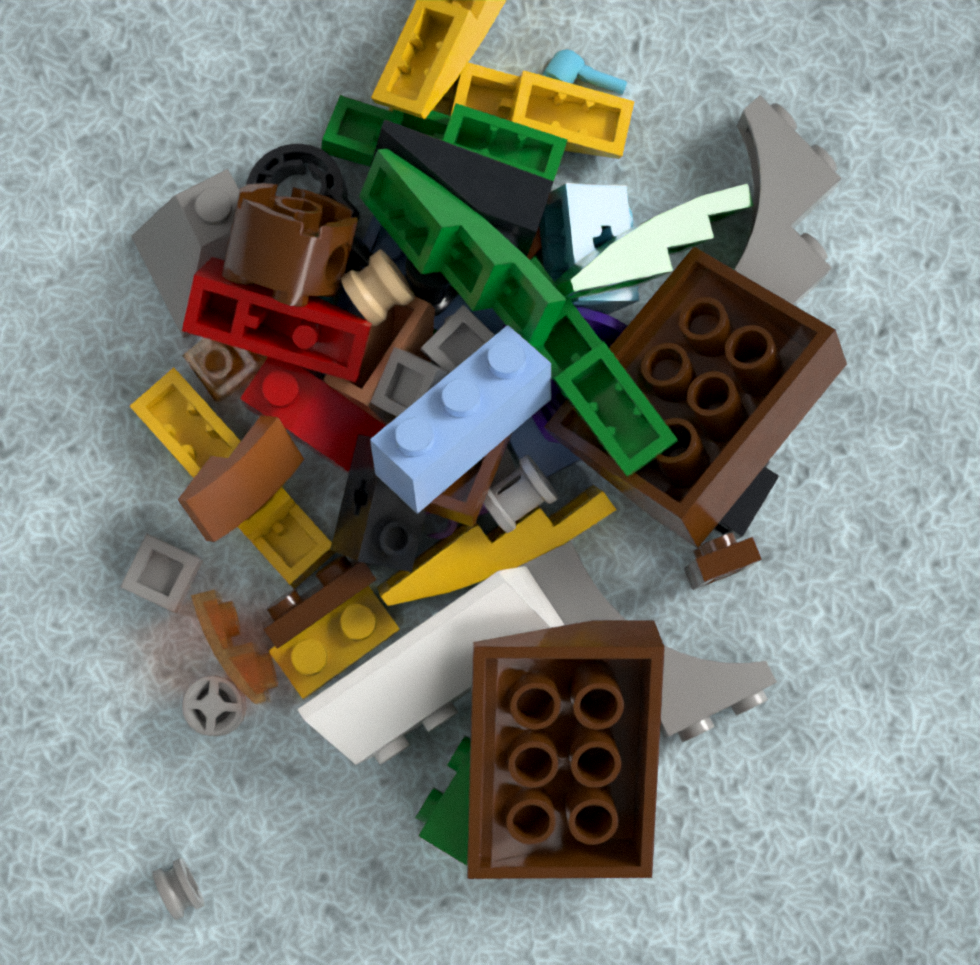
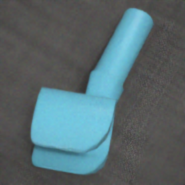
M569 49L557 52L542 75L571 84L578 78L585 83H590L621 95L624 93L627 81L585 65L584 60L577 53Z

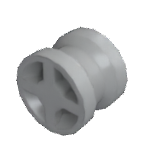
M218 676L202 677L193 682L185 692L182 702L183 716L188 725L197 733L207 736L227 735L236 730L244 720L247 710L246 697L241 688L232 680Z

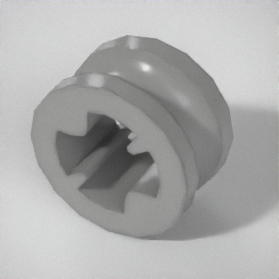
M182 858L173 861V868L170 871H164L162 868L153 871V879L167 910L175 920L184 917V910L189 906H193L196 910L205 906L203 896L196 881Z

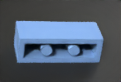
M507 325L370 439L375 474L418 514L551 400V363Z

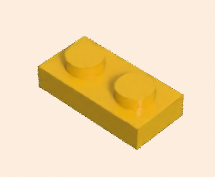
M368 585L277 649L274 646L268 651L304 700L399 632L400 628Z

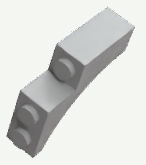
M759 95L743 110L737 124L751 163L754 183V206L747 242L735 271L791 304L797 305L826 277L832 267L825 261L828 256L822 245L810 234L804 232L800 235L794 228L833 193L842 178L836 173L837 165L833 158L822 147L816 144L810 146L795 131L797 125L792 116L779 104L773 103L770 105Z
M571 541L519 566L527 567L564 625L591 620H626L605 599L593 583ZM665 646L660 730L664 737L678 733L681 741L685 742L714 727L710 718L711 715L731 706L737 716L767 701L768 699L763 689L777 683L766 661L723 663L693 657Z

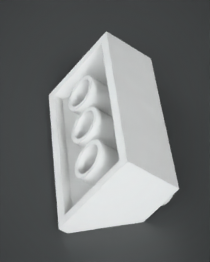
M526 566L499 570L297 710L310 726L355 765L372 757H375L379 765L410 746L405 735L423 724L426 730L430 732L458 713L453 703L472 691L473 642L563 626L564 623Z

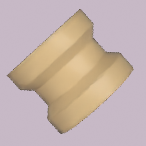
M381 249L370 256L367 267L361 271L351 270L340 278L352 302L361 314L375 327L386 319L387 311L396 304L405 306L415 299L414 292L402 272Z

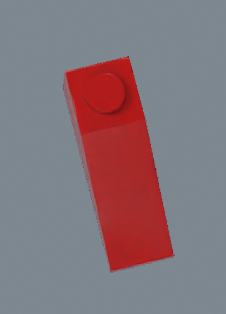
M211 257L194 274L182 326L183 332L356 383L372 323L317 296H309L306 306H291L280 303L272 297V289L258 284H238L225 279L222 276L225 260Z
M267 357L240 398L245 407L257 416L278 417L291 438L349 474L358 434L374 437L386 427L302 367L271 357Z

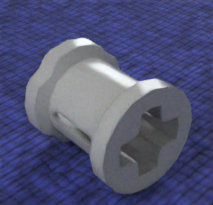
M525 455L519 460L520 467L490 487L483 503L498 525L507 534L516 529L517 520L545 501L552 504L558 499L551 483L529 455Z

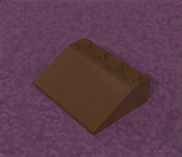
M693 247L609 348L678 441L627 478L567 400L546 423L544 428L551 436L653 519L696 548H699L844 369L847 361L836 329L705 252Z
M591 620L473 642L467 879L652 878L665 646L654 620Z

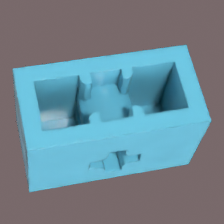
M564 184L550 192L539 227L544 269L554 282L581 258L633 227L634 220L628 204L627 186ZM639 286L571 300V302L577 307L591 309L604 314L613 313L639 301Z

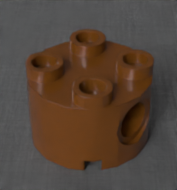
M248 184L240 188L224 256L225 262L222 276L234 283L243 285L258 284L272 289V297L276 301L291 306H306L309 296H336L342 286L340 278L345 274L358 222L357 217L351 218L353 211L329 197L295 187L292 189L291 197L276 196L277 184Z

